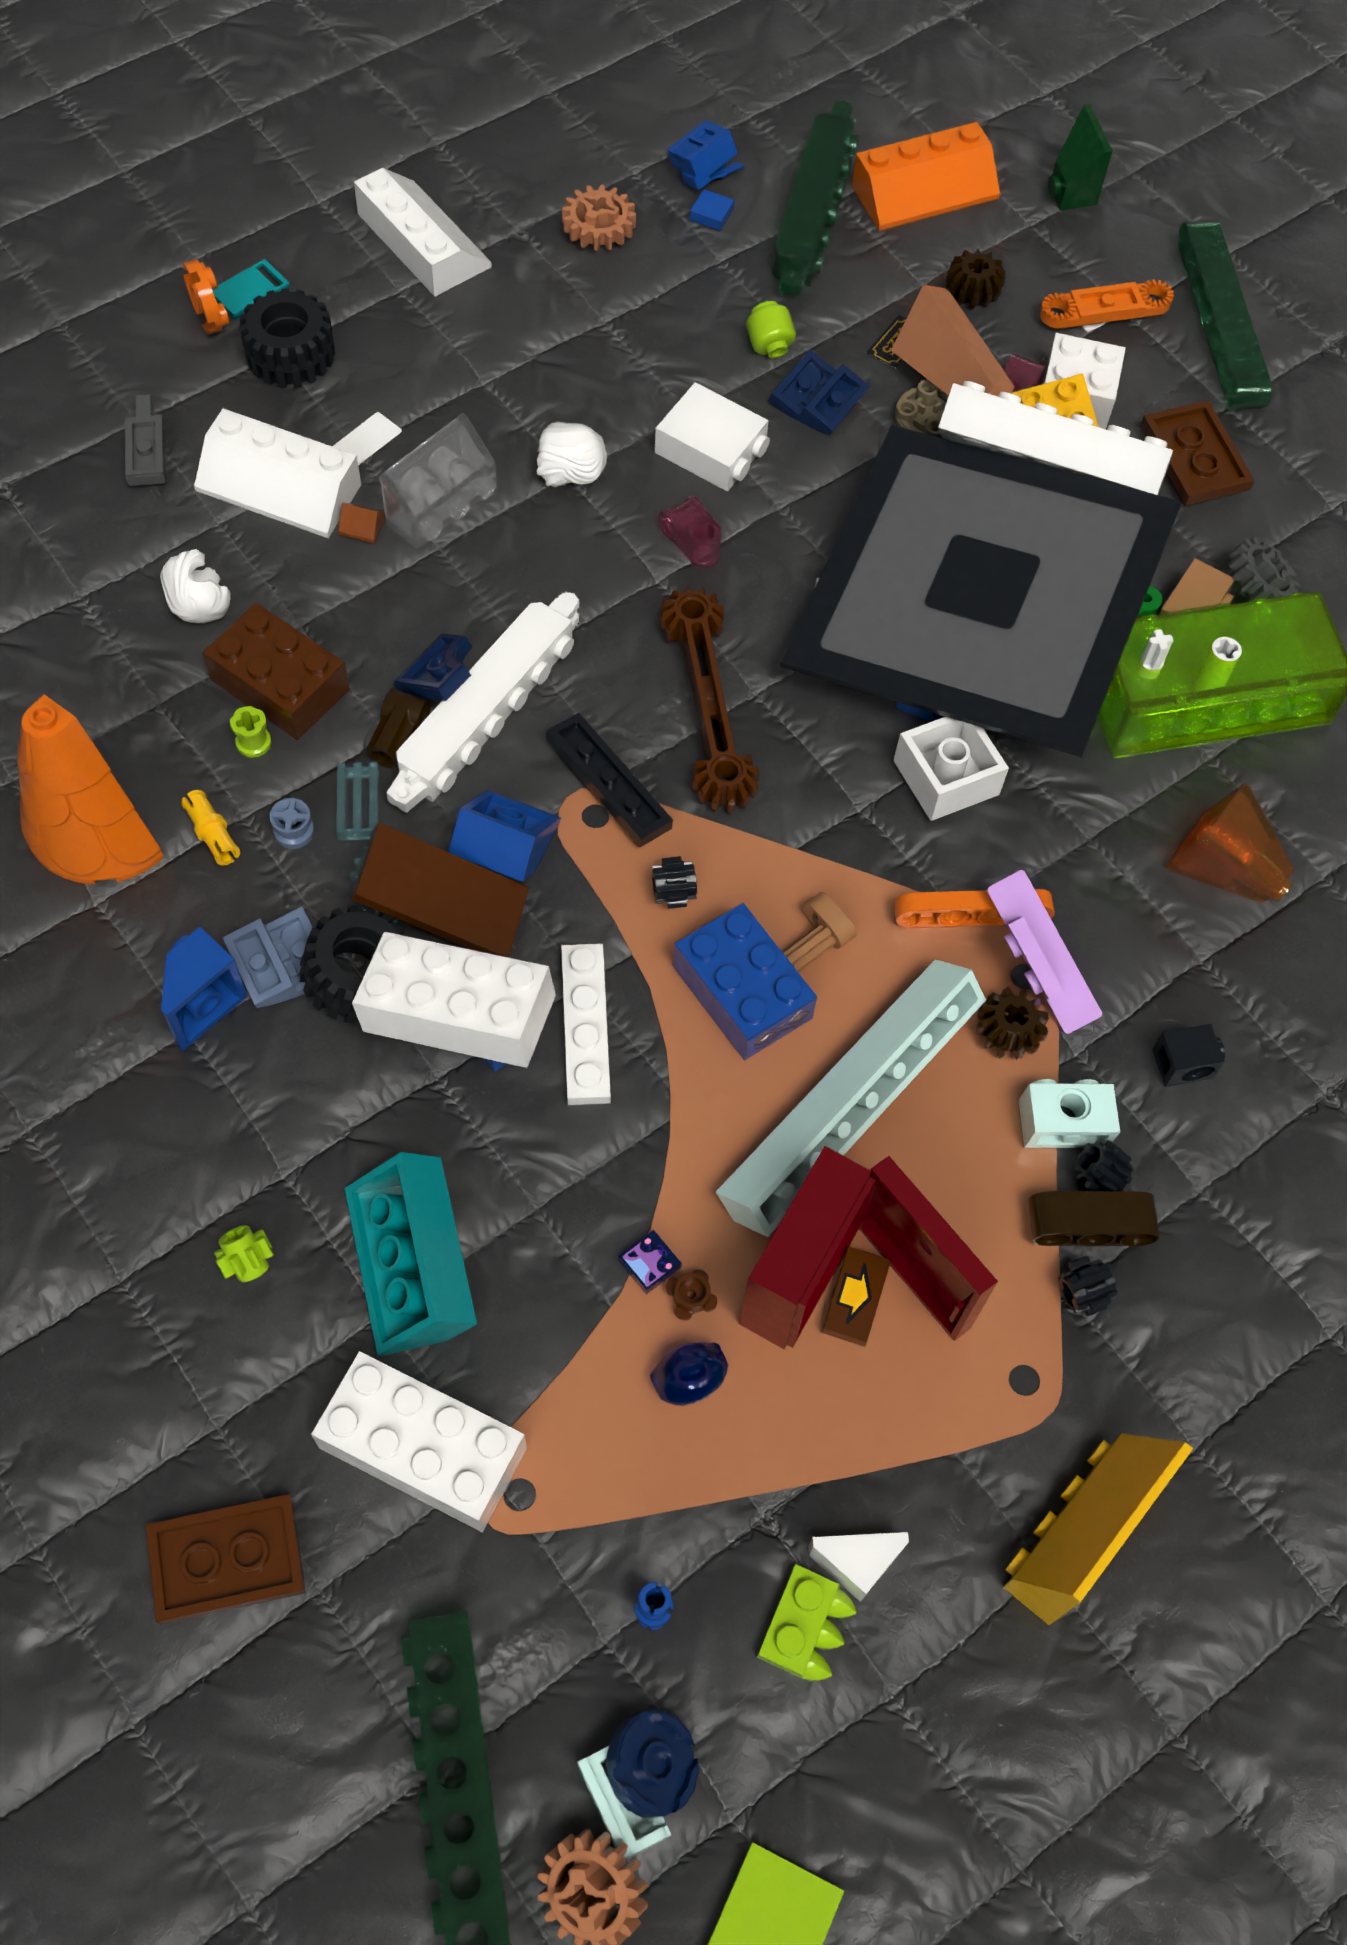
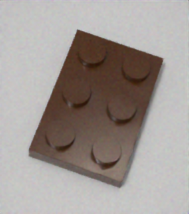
M1209 400L1144 415L1141 427L1146 436L1166 441L1168 443L1166 448L1173 450L1166 473L1185 506L1251 489L1255 480Z
M291 1494L146 1524L156 1622L159 1625L306 1593Z

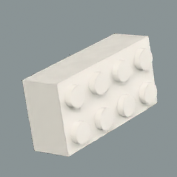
M384 932L352 1005L363 1032L527 1068L556 994L549 966Z
M360 1351L311 1434L319 1449L482 1533L527 1450L525 1434Z

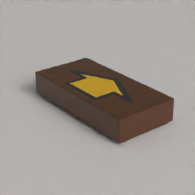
M848 1246L822 1333L863 1347L866 1346L891 1260Z

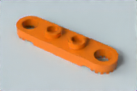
M1152 279L1151 282L1148 280L1146 283L1140 284L1129 282L1071 290L1070 293L1048 294V297L1046 296L1042 302L1039 316L1047 326L1060 329L1161 315L1170 309L1174 291L1171 290V286H1167L1166 282L1162 284L1161 280L1155 282ZM1149 295H1157L1162 298V301L1158 300L1156 302V299H1154L1153 302V298L1149 299ZM1051 308L1062 309L1064 315L1063 313H1060V316H1058V313L1055 315L1054 311L1051 312Z

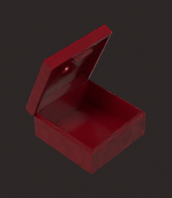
M824 1146L748 1278L739 1325L782 1349H785L787 1345L793 1348L859 1229L883 1258L891 1260L890 1266L953 1341H956L971 1329L998 1281L890 1156H887L869 1170Z

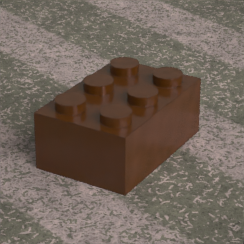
M257 602L202 652L211 681L247 706H253L256 709L262 710L267 720L297 741L350 690L345 662Z

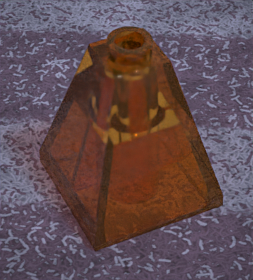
M1245 783L1202 814L1165 865L1174 873L1259 903H1263L1270 898L1279 901L1293 885L1288 879L1294 872V869L1253 791Z

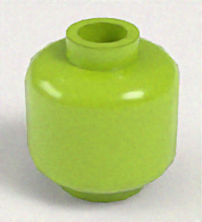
M775 301L760 303L752 309L746 321V328L753 350L760 355H768L769 358H778L788 352V347L796 339V331L789 310Z

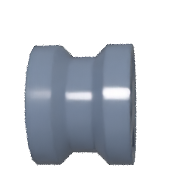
M285 798L278 801L272 807L270 823L273 827L274 837L281 846L289 849H298L307 845L312 840L314 825L311 820L310 809L306 803L296 798ZM298 822V826L295 827V828H292L293 825Z

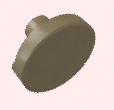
M928 379L920 381L918 387L906 391L897 401L894 413L895 426L942 438L938 426L949 396Z

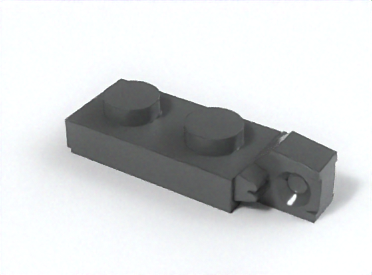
M150 394L135 395L136 415L125 417V476L128 486L165 484V424L162 414H155Z

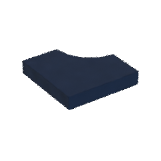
M441 634L395 680L394 686L397 690L422 698L447 701L471 676L463 661L472 645L466 636Z

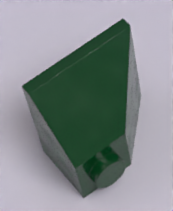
M1090 104L1083 105L1056 159L1053 174L1048 179L1049 194L1051 197H1054L1060 211L1098 204L1113 152Z

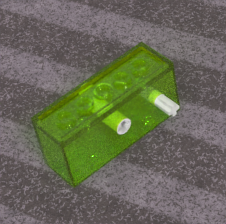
M1320 591L1306 594L1298 592L1286 597L1273 599L1259 598L1252 602L1233 605L1225 603L1213 608L1199 610L1186 609L1179 613L1160 616L1155 614L1147 615L1136 619L1100 710L1099 719L1113 758L1332 724L1347 699V653Z

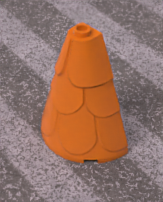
M43 694L24 712L17 751L20 784V824L31 852L52 873L64 879L83 884L95 885L97 880L116 879L117 882H121L148 871L164 858L161 848L134 809L135 807L111 773L110 767L78 719Z

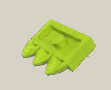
M795 1564L757 1658L801 1679L819 1681L831 1677L832 1672L828 1663L814 1650V1647L834 1649L844 1645L845 1642L840 1631L826 1617L845 1618L855 1615L857 1610L851 1598L838 1588V1583Z

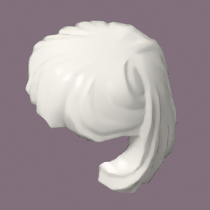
M557 421L549 424L540 435L537 474L546 480L545 484L547 486L558 487L564 486L567 483H592L605 469L607 453L603 438L590 427L579 423Z
M197 549L181 552L178 556L170 557L161 570L160 578L171 612L183 621L205 624L225 616L230 606L231 595L227 587L219 585L221 578L215 570H212L210 567H206L204 570H195L197 567L205 565V554Z

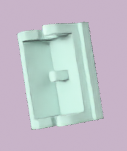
M609 1746L589 1757L578 1761V1768L606 1830L610 1833L614 1847L617 1848L623 1842L628 1845L624 1855L625 1859L628 1860L670 1837L672 1834L663 1817L642 1818L628 1811L617 1799L608 1779L606 1755Z

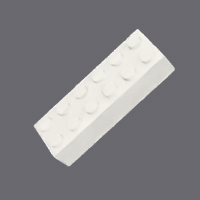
M964 381L963 386L953 383L938 426L943 439L1155 495L1159 494L1173 450L1166 448L1168 444L1166 441L1146 436L1144 441L1129 437L1131 433L1129 430L1115 425H1109L1107 430L1093 426V419L1079 414H1072L1071 419L1057 415L1058 409L1047 404L1036 403L1035 408L1021 404V398L1011 393L1000 392L999 396L985 393L984 386L971 381Z

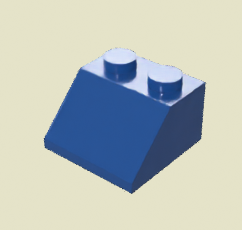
M487 790L460 808L448 852L481 867L496 871L497 874L513 881L523 882L537 870L559 826L561 817Z
M201 927L197 928L190 935H184L179 938L171 951L166 954L161 1011L177 1046L184 1051L248 997L235 959Z

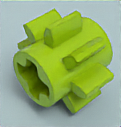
M247 1225L239 1226L226 1232L218 1241L221 1249L214 1252L217 1258L215 1261L224 1278L226 1279L235 1274L239 1282H248L264 1274L269 1268L267 1258L274 1255L264 1230L261 1229L253 1234Z

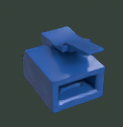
M704 120L667 149L673 167L682 171L681 175L685 185L698 191L710 181L718 177L727 176L726 174L745 167L744 164L737 161L723 166L738 154L729 129Z

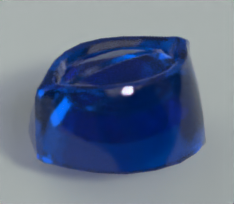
M706 1342L689 1343L679 1346L665 1355L650 1373V1378L661 1400L673 1405L685 1406L701 1401L715 1392L724 1381L729 1365L719 1344Z

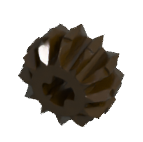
M979 249L975 253L964 250L961 256H954L949 271H947L946 287L949 288L954 298H958L959 306L968 303L972 309L977 304L987 308L990 302L997 301L1006 279L1005 270L1002 269V260L993 259L992 252L986 255L981 254Z
M1009 987L1003 989L1000 996L992 992L987 997L986 1005L981 1006L977 1013L978 1020L980 1021L976 1028L977 1035L986 1037L984 1041L985 1049L994 1046L999 1048V1059L1004 1057L1007 1051H1011L1016 1061L1023 1057L1025 1051L1030 1054L1035 1053L1040 1046L1039 1042L1044 1041L1048 1034V1028L1045 1026L1049 1019L1048 1012L1039 1010L1041 1005L1040 998L1031 1001L1026 999V988L1021 990L1018 996L1014 995Z

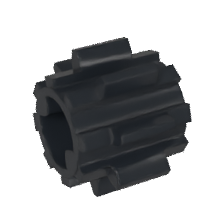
M681 856L662 858V865L652 866V884L657 904L665 903L668 909L687 907V900L697 899V880L692 862H684Z
M1107 1140L1105 1143L1096 1141L1095 1144L1088 1143L1085 1145V1149L1080 1154L1078 1153L1076 1157L1077 1165L1074 1167L1078 1173L1076 1179L1084 1184L1085 1188L1089 1191H1124L1123 1188L1130 1184L1132 1180L1131 1172L1133 1167L1129 1164L1132 1158L1110 1140Z
M1088 1256L1068 1263L1069 1268L1064 1269L1065 1273L1060 1274V1277H1058L1060 1292L1068 1308L1072 1309L1076 1314L1085 1311L1087 1316L1107 1309L1106 1305L1111 1304V1299L1115 1298L1118 1293L1115 1278L1112 1276L1108 1265L1102 1263L1101 1259L1091 1262Z

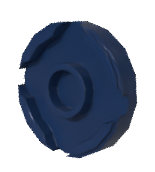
M663 1710L638 1712L623 1720L611 1736L606 1755L608 1779L615 1796L628 1811L642 1818L665 1817L670 1813L677 1812L686 1805L695 1791L699 1774L698 1758L694 1759L691 1745L695 1744L690 1732L677 1717Z

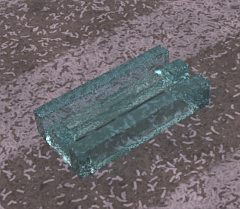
M369 762V767H362V763H353V767H346L345 763H337L338 840L371 839L374 827L379 823L378 763ZM347 778H353V829H347ZM362 778H369V828H362Z

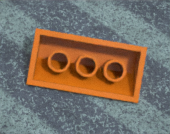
M978 122L856 153L852 187L878 231L996 200L1000 197L992 144Z

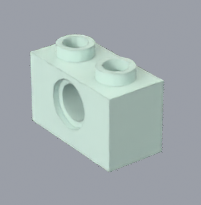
M1041 1079L1029 1084L1018 1100L1024 1148H1084L1088 1143L1095 1144L1096 1141L1105 1143L1107 1140L1113 1142L1120 1133L1114 1084H1098V1081L1092 1079L1080 1080L1073 1084H1057L1052 1079ZM1061 1106L1071 1109L1075 1114V1118L1067 1116L1062 1111Z

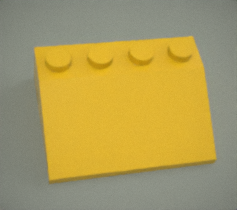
M1123 1433L1111 1445L1103 1440L1087 1460L1093 1466L1087 1477L1083 1480L1080 1476L1076 1475L1060 1497L1067 1503L1056 1516L1053 1512L1049 1511L1034 1530L1033 1534L1040 1539L1032 1550L1028 1552L1022 1547L1008 1564L1005 1570L1012 1576L1003 1588L1050 1626L1081 1603L1193 1448L1182 1441Z

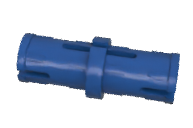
M652 1582L644 1586L636 1597L640 1604L635 1603L634 1611L640 1625L645 1629L646 1626L651 1627L650 1630L652 1631L664 1626L671 1617L668 1610L673 1611V1601L669 1589L663 1584L662 1587H658V1582ZM657 1602L659 1608L651 1612L649 1605Z

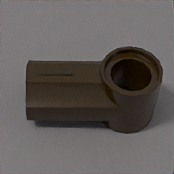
M391 688L382 704L381 720L366 748L367 756L372 758L377 765L389 769L393 766H398L396 751L430 715V700Z

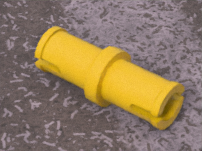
M193 790L187 793L193 804L191 805L188 799L183 797L181 805L195 825L194 832L197 838L207 844L218 865L224 866L233 863L234 859L228 851H231L236 858L240 856L241 851L226 830V820L221 814L215 812L204 791Z

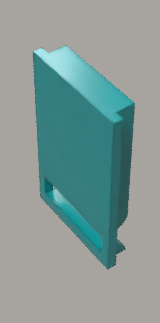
M263 259L219 284L218 288L213 290L217 302L224 305L227 315L234 321L241 317L242 314H245L244 308L247 304H254V298L257 296L264 297L266 292L272 290L279 292L281 289H289L290 283L270 263ZM263 266L280 285L275 287L258 268Z

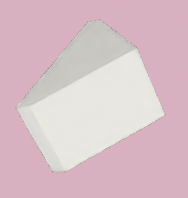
M908 1532L812 1537L808 1545L809 1556L861 1602L909 1543Z

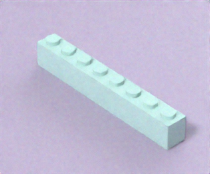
M935 959L716 1191V1194L734 1222L766 1237L772 1234L779 1226L823 1147L826 1146L844 1155L986 1001L972 969Z

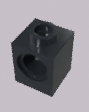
M1211 1024L1163 1032L1152 1049L1165 1087L1213 1079L1225 1062L1223 1042L1219 1037L1215 1036Z

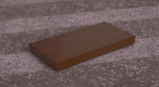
M379 822L374 827L351 899L468 949L509 958L529 887Z

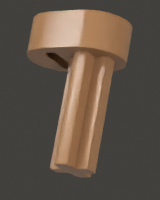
M824 892L818 893L803 905L807 918L816 929L783 953L798 972L832 946L840 949L857 935L856 929L848 916Z

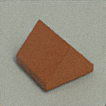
M342 503L338 533L341 536L374 544L386 518V512L352 503Z

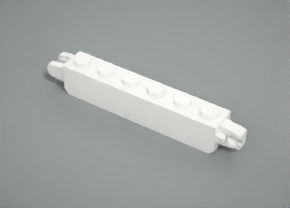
M566 591L558 595V598H555L549 606L542 602L530 603L469 670L471 676L447 701H441L396 751L399 774L386 792L387 799L392 805L407 813L424 798L433 802L441 792H447L455 783L457 774L466 764L470 765L477 759L484 743L490 737L494 738L500 733L506 718L513 711H518L523 707L528 693L536 684L541 685L545 682L550 674L551 667L558 659L567 657L574 645L572 631L579 623V613H577L579 599L575 593Z

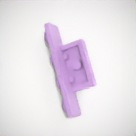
M1019 870L988 887L987 892L1010 932L1004 936L1006 943L1015 958L1023 956L1030 969L1024 973L1035 995L1041 992L1044 994L1063 1031L1069 1034L1100 1018L1102 1011L1025 871Z

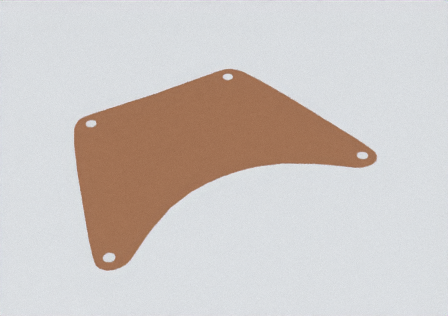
M588 787L580 788L567 796L559 808L558 816L561 819L558 826V837L566 852L615 921L651 991L666 1046L670 1084V1139L663 1183L651 1228L646 1239L649 1238L651 1240V1243L644 1245L646 1244L644 1241L641 1250L649 1253L655 1250H662L661 1246H663V1250L667 1251V1256H665L666 1252L662 1251V1256L657 1262V1269L665 1274L648 1287L631 1269L620 1295L569 1364L511 1426V1428L525 1434L527 1450L510 1481L519 1478L528 1480L535 1488L536 1497L531 1507L524 1511H516L506 1505L502 1495L488 1524L494 1530L507 1535L534 1534L600 1525L843 1479L960 1453L1022 1434L1040 1425L1054 1412L1062 1393L1061 1292L1058 1277H1060L1059 1246H1040L1033 1243L1028 1200L1029 1197L1037 1193L1057 1191V1148H1024L1018 1100L1027 1086L1037 1080L1052 1079L1058 1084L1059 1022L1042 992L1035 995L1032 988L1026 989V999L1031 1001L1040 998L1041 1005L1039 1010L1048 1012L1049 1017L1045 1025L1048 1028V1034L1044 1041L1039 1042L1040 1046L1035 1053L1030 1054L1025 1051L1023 1057L1016 1061L1011 1051H1007L1006 1055L999 1059V1048L994 1046L985 1049L984 1041L986 1037L977 1035L976 1031L977 1025L980 1022L977 1017L978 1009L843 1155L869 1170L884 1158L890 1156L997 1279L998 1282L973 1326L956 1341H953L891 1266H889L865 1347L822 1333L845 1255L793 1348L787 1345L785 1349H782L739 1325L748 1278L776 1229L769 1237H766L734 1222L716 1194V1191L935 959L972 969L986 1000L992 992L1000 996L1003 989L1007 987L1010 988L1014 995L1018 996L1019 992L1023 989L1018 988L1011 981V971L1015 966L1019 964L1027 965L1022 955L1015 958L1004 939V936L1010 933L1005 925L902 927L896 921L894 901L901 895L919 891L662 804L660 805L673 819L672 829L644 846L639 847L610 812L608 822L600 828L589 827L583 822L582 813L586 807L590 805L603 806ZM681 856L682 861L694 864L697 880V899L687 900V907L668 909L667 904H657L655 901L652 884V866L662 865V858ZM824 892L848 916L856 929L857 935L840 949L832 946L798 972L817 996L813 1018L744 1061L674 969V945L676 942L744 903L784 953L816 929L807 918L803 905L818 893ZM859 1229L849 1247L882 1257ZM660 1262H664L665 1264L670 1263L672 1267L670 1269H664L665 1265L663 1263L660 1264ZM694 1270H702L709 1277L710 1292L717 1297V1306L712 1312L700 1311L693 1314L689 1320H681L675 1315L676 1304L673 1297L667 1294L666 1285L672 1278L679 1279L684 1274L692 1273ZM652 1272L649 1274L650 1282L656 1278ZM690 1291L687 1296L693 1299L696 1297V1294ZM1019 1365H1026L1037 1372L1040 1384L1035 1393L1023 1396L1013 1391L1009 1384V1374L1013 1368Z

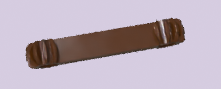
M687 585L684 593L673 589L670 599L664 600L661 606L660 627L661 631L666 632L668 643L679 641L683 644L706 760L696 761L693 767V792L698 793L700 804L711 802L713 812L722 806L731 814L734 811L735 805L745 809L749 804V798H754L757 794L759 770L758 767L752 766L753 759L751 754L741 757L736 754L711 639V637H720L723 631L722 621L724 620L725 613L723 606L718 604L716 594L706 596L704 586L696 592L692 591ZM695 645L701 648L706 676H701ZM711 718L716 719L722 752L716 748ZM719 778H729L731 781H723Z

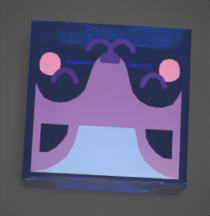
M654 1230L619 1256L621 1265L646 1295L681 1269L682 1266L680 1260Z

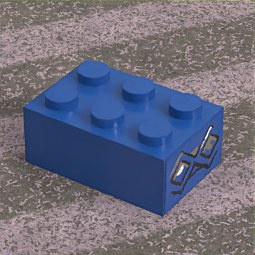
M744 903L675 943L674 969L744 1061L813 1018L817 1001L816 994Z

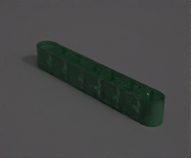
M1217 220L1183 222L1178 235L1179 250L1226 403L1231 410L1268 407L1272 395L1271 380L1221 225Z

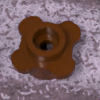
M694 1270L692 1273L684 1274L679 1279L672 1278L666 1285L667 1294L673 1297L676 1304L675 1315L681 1320H689L693 1314L700 1311L712 1312L717 1306V1297L710 1292L709 1277L702 1270ZM688 1292H695L696 1297L693 1299L687 1296Z

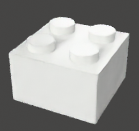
M1056 333L1048 358L1043 384L1083 373L1099 428L1106 429L1116 400L1126 347Z
M943 717L900 733L893 760L930 821L1000 795L1009 769L982 727L949 717Z

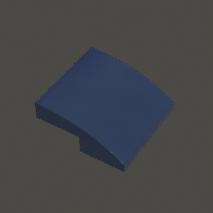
M809 350L773 391L768 402L808 427L831 434L870 386L844 364L836 371L812 350Z

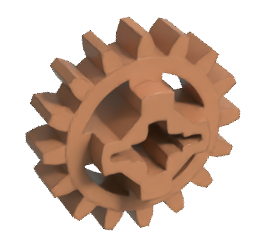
M588 185L586 186L585 193L575 190L574 198L567 197L566 207H562L564 233H570V240L572 242L580 239L582 248H585L588 244H593L594 251H598L600 245H605L608 250H612L613 242L622 246L624 245V237L631 238L633 236V228H636L634 202H628L627 194L618 196V188L615 187L610 192L605 190L604 185H600L598 190H593Z
M585 1829L577 1837L572 1833L569 1834L545 1856L544 1859L548 1865L538 1873L537 1878L547 1884V1887L537 1895L538 1900L549 1902L551 1909L544 1916L546 1922L557 1919L561 1924L557 1936L562 1939L571 1933L575 1936V1945H586L589 1941H591V1945H621L640 1926L641 1921L638 1917L648 1908V1903L638 1897L648 1887V1882L643 1879H636L634 1875L641 1862L639 1859L630 1862L625 1859L624 1855L628 1847L625 1842L617 1848L611 1847L610 1833L606 1831L595 1841L590 1829ZM573 1861L574 1866L568 1871L569 1878H566L569 1864ZM615 1904H620L617 1917L612 1920L611 1915L616 1911Z

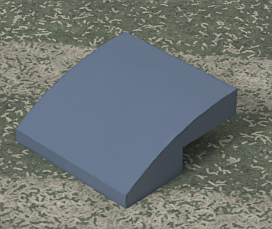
M303 907L266 925L263 924L261 919H258L222 937L230 955L235 959L239 974L256 1008L281 1003L305 994L303 991L305 982H300L299 977L300 962L313 926Z

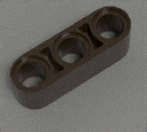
M1049 1191L1032 1195L1028 1200L1033 1243L1036 1245L1143 1246L1155 1243L1160 1238L1154 1195L1152 1193L1141 1191Z

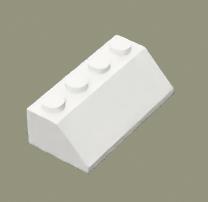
M381 168L354 181L358 215L434 297L492 267L491 261L413 180Z
M223 408L205 434L194 487L197 492L329 538L340 521L342 503H351L361 486L357 455Z

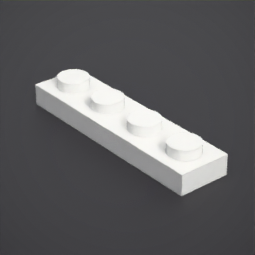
M603 944L561 945L568 1105L610 1103Z

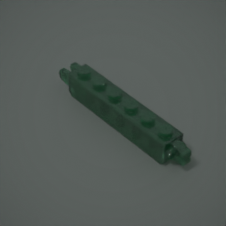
M845 100L834 103L830 114L821 113L815 116L774 249L775 261L772 274L777 280H780L779 292L799 296L804 286H811L814 273H821L825 252H821V249H828L832 228H829L828 225H835L839 204H835V202H842L846 181L842 180V178H849L853 160L849 155H856L859 135L854 134L856 119L851 118L852 106L851 103Z

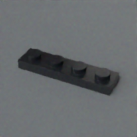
M579 712L547 730V741L639 847L644 846L672 829L673 819Z

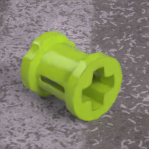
M253 706L237 709L230 718L231 730L236 735V748L242 755L250 758L264 755L272 744L270 733L265 729L267 726L266 716L262 710L256 709Z

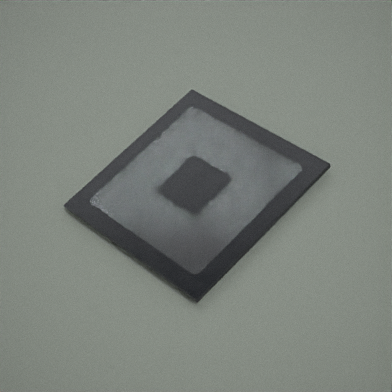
M891 425L783 655L780 666L1082 757L1181 508L1182 501Z

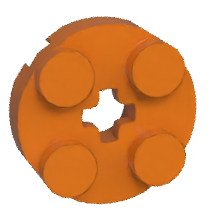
M197 259L182 263V268L188 272L183 277L194 310L197 315L204 313L207 323L201 324L207 335L222 331L223 326L229 324V318L224 305L218 303L214 296L213 290L218 287L213 271L210 267H205L204 263L199 262Z

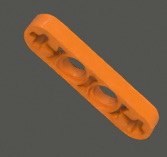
M1035 889L1049 917L1052 919L1055 915L1052 894L1045 889ZM987 890L914 892L901 895L894 901L897 924L906 928L1005 925Z

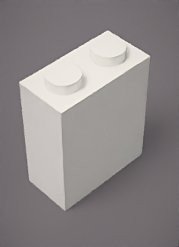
M695 382L656 427L655 453L728 492L737 480L742 481L745 478L750 464L756 456L758 458L762 457L767 450L770 441L769 437H767L769 420Z

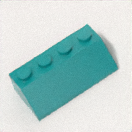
M400 1152L345 1188L346 1199L377 1356H386L445 1342L477 1325L441 1157Z

